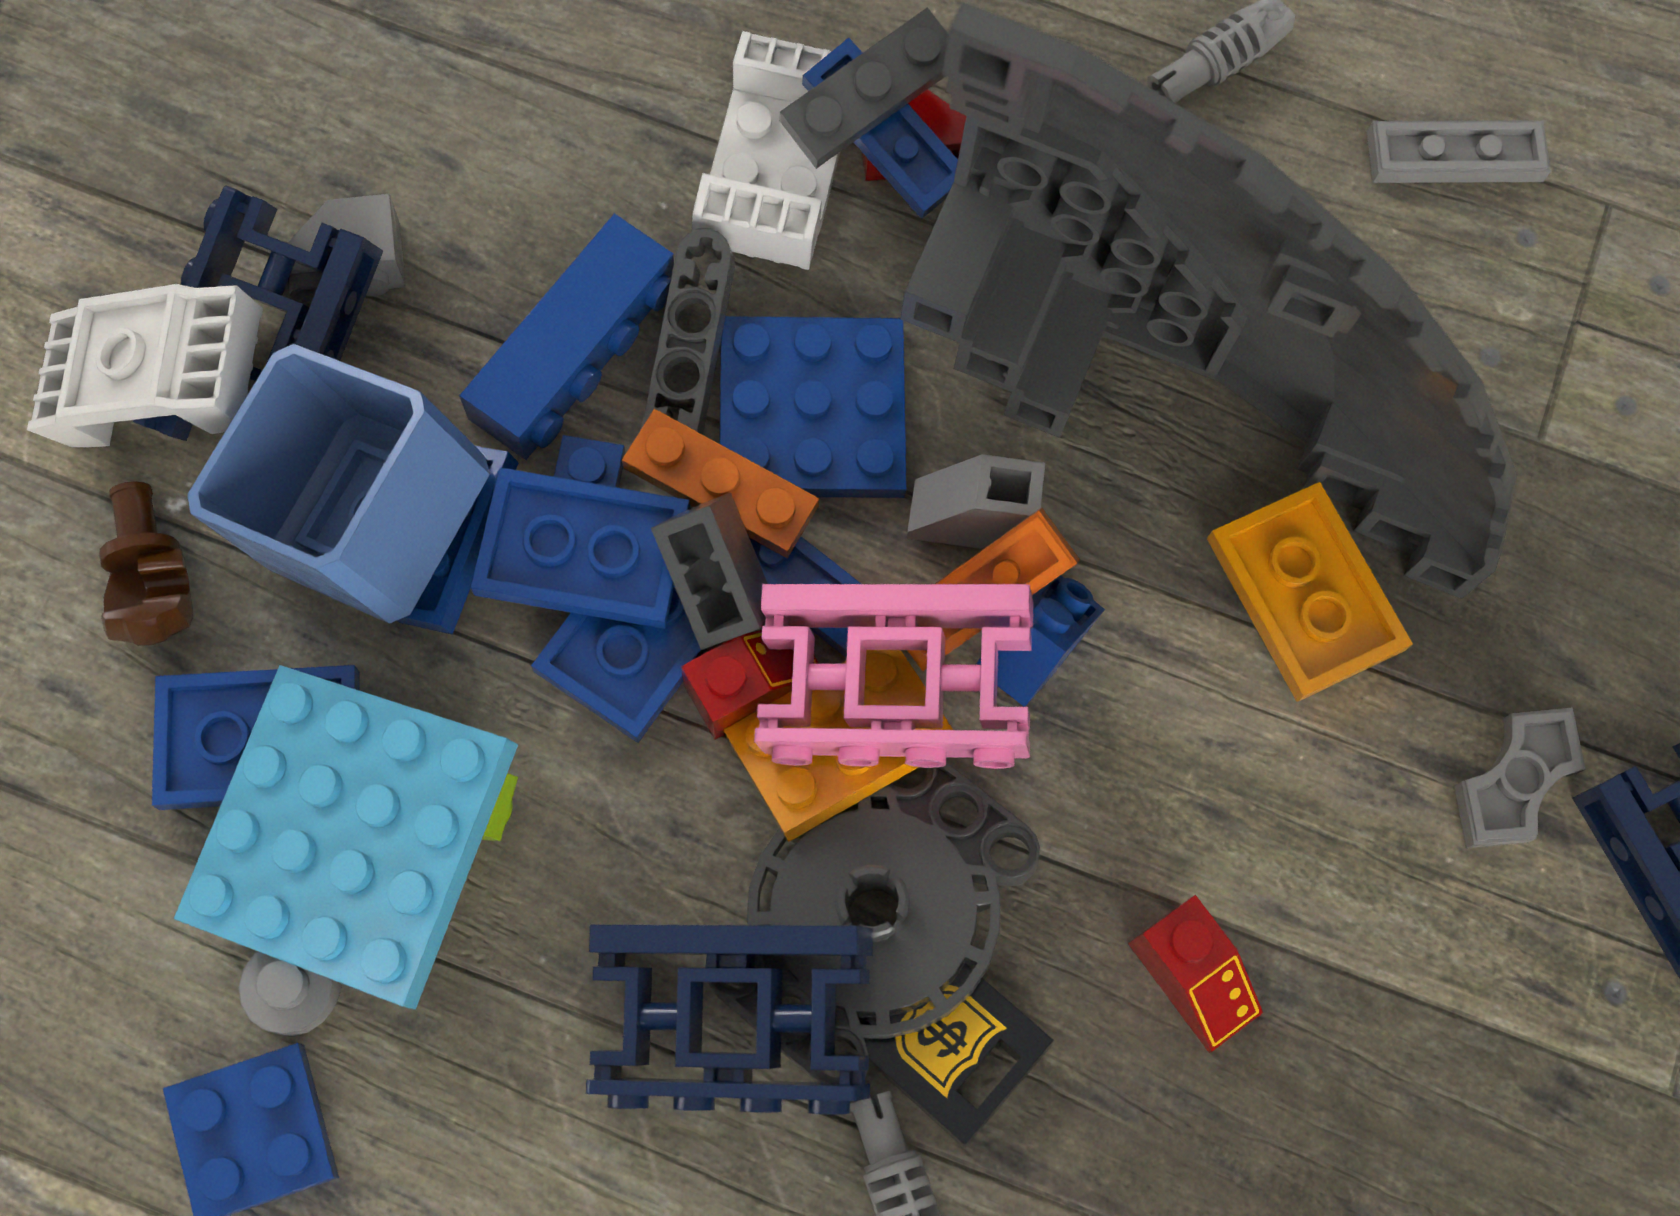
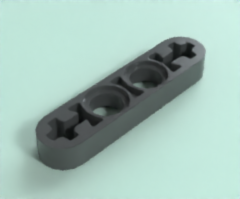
M709 228L694 230L680 241L676 251L642 427L654 408L671 418L673 417V413L668 406L661 407L662 402L666 401L671 405L680 407L678 415L680 423L703 435L735 271V257L727 239L718 231ZM706 247H712L717 259L720 260L719 263H709L705 276V283L708 289L716 290L715 294L698 288L700 271L695 261L692 260L693 256H703ZM686 284H689V285L692 286V287H689V288H684ZM697 303L707 306L711 310V320L704 330L698 333H687L679 328L678 317L686 306ZM681 362L695 364L700 370V378L692 390L677 393L668 388L667 375L674 365ZM694 407L692 413H688L687 411L681 409Z

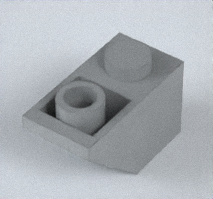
M389 193L327 200L287 242L310 252L321 222L333 226L337 230L341 228L366 238L383 250L366 296H379L386 293L389 289L406 287L400 222ZM295 263L282 296L299 303H311L323 273Z
M981 454L915 479L907 539L984 549L1041 508L1045 463Z

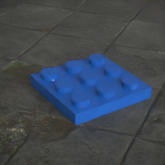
M726 316L721 338L720 444L816 497L905 498L906 436L903 320H900V318Z

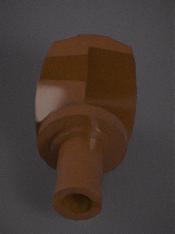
M138 481L120 483L109 490L113 504L117 538L106 542L99 550L101 567L106 572H110L104 594V613L101 615L102 624L109 640L130 642L137 646L155 645L190 627L193 619V607L188 573L179 542L173 536L157 533L151 485Z

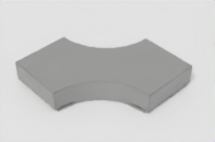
M1573 708L1511 713L1503 718L1504 739L1495 763L1483 775L1467 779L1454 786L1466 849L1528 843L1537 839L1538 811L1546 792L1560 778L1586 770Z

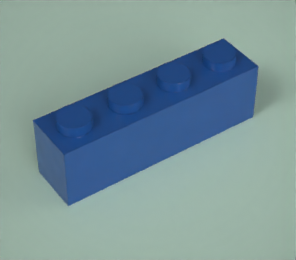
M614 213L459 395L468 420L525 460L529 458L538 446L540 448L547 447L560 432L564 422L563 416L576 400L579 402L585 401L594 392L602 377L601 370L614 354L622 356L629 350L638 336L639 324L652 309L657 312L666 305L674 266L673 253Z

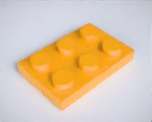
M1321 482L1214 529L1206 538L1296 702L1400 654L1413 645Z
M866 650L864 705L925 706L926 687L901 650ZM812 690L810 727L783 726V728L871 729V727H849L844 719L845 690ZM792 691L770 704L791 705ZM758 710L724 729L728 741L788 842L919 768L907 765L905 757L879 756L878 765L867 767L843 765L838 762V756L812 755V763L809 765L793 766L772 762V755L765 754L754 743L755 728H759L760 720L757 718ZM944 714L943 728H915V730H954Z

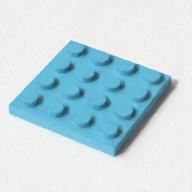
M279 665L174 919L394 1004L416 1010L518 744L493 733Z

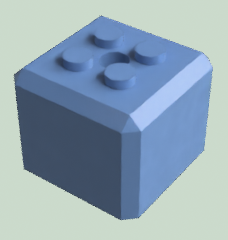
M292 344L271 355L187 495L191 515L268 570L390 624L409 616L490 473L485 455L420 391Z

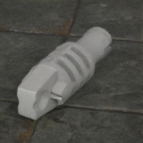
M1260 0L1236 11L1228 18L1216 24L1215 27L1208 29L1202 35L1191 40L1186 48V54L1167 67L1150 75L1147 79V86L1162 96L1166 95V98L1176 103L1202 85H1219L1226 78L1233 76L1240 69L1250 65L1252 61L1264 56L1291 32L1294 26L1295 14L1290 8L1285 6L1282 0Z
M886 1091L875 1095L874 1098L870 1097L850 1104V1111L854 1114L870 1165L864 1167L866 1174L863 1175L876 1216H941L921 1155L917 1156L915 1149L908 1151L891 1100V1092Z

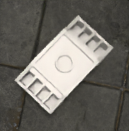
M742 31L733 60V92L710 174L703 173L692 215V231L709 228L718 231L727 239L732 252L809 270L840 152L816 169L780 123L779 116L780 111L808 92L802 85L803 74L832 51Z
M173 284L79 299L78 307L51 314L49 321L51 323L48 342H45L44 345L46 353L43 367L39 369L41 377L37 394L33 398L35 405L32 420L28 422L27 430L69 447L110 446L114 422L177 415L210 434L225 432L249 393L248 384L250 372L253 370L252 361L255 344L258 341L257 333L263 308L236 285L194 288Z

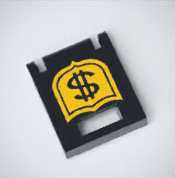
M966 963L955 980L942 991L946 999L965 983L973 969ZM983 978L973 993L952 1013L918 1032L887 1039H872V1041H869L867 1038H864L869 1054V1063L964 1149L1054 1042L1048 1034ZM927 1002L912 1011L891 1015V1024L914 1019L932 1010L933 1007ZM861 1017L868 1025H877L876 1017ZM1000 1041L999 1046L1013 1057L1017 1063L976 1109L957 1091Z

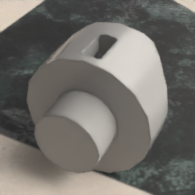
M261 952L254 953L246 964L239 983L241 1006L249 1019L266 1031L290 1037L308 1033L324 1022L335 1008L342 990V983Z

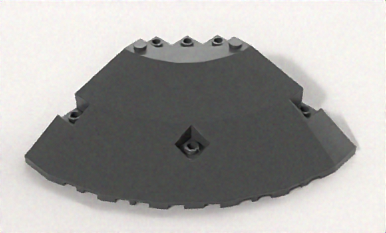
M962 1L949 28L941 75L948 77L946 93L952 95L950 109L963 113L967 117L954 182L906 287L900 320L958 342L959 347L953 369L1010 391L1011 394L1003 416L1058 438L1061 437L1102 336L1212 380L1215 379L1307 443L1297 470L1308 474L1304 487L1307 488L1321 482L1330 498L1361 510L1354 532L1411 554L1404 576L1463 599L1496 571L1503 550L1517 472L1482 380L1403 277L1262 154L1084 48Z

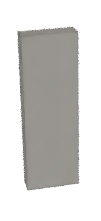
M1543 120L1372 121L1367 130L1373 183L1543 182L1551 173Z

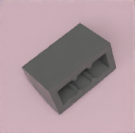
M731 493L684 511L651 528L701 650L758 630L765 624L766 617L761 611L762 584L768 583Z

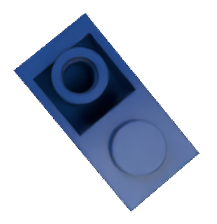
M1060 575L1032 595V651H998L997 686L1024 707L1044 687L1105 610L1094 601L1091 592L1074 579L1064 578ZM981 658L978 660L976 665H981Z

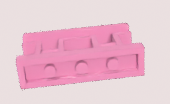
M762 584L761 611L766 617L765 626H762V640L769 649H794L791 705L758 704L757 718L760 720L759 728H755L754 743L765 754L772 755V762L793 766L809 765L812 763V755L838 756V762L843 765L867 767L878 765L879 756L905 757V763L910 766L935 768L945 766L946 757L973 758V765L977 767L1003 769L1013 767L1014 758H1030V713L1028 707H997L998 651H1032L1033 599L1030 584ZM810 628H848L846 664L814 663L815 636ZM942 628H982L981 665L945 664V635ZM866 650H927L925 706L864 705ZM812 690H845V721L849 727H871V729L783 728V726L810 727ZM944 691L980 692L979 720L982 728L1007 729V731L915 730V728H943Z

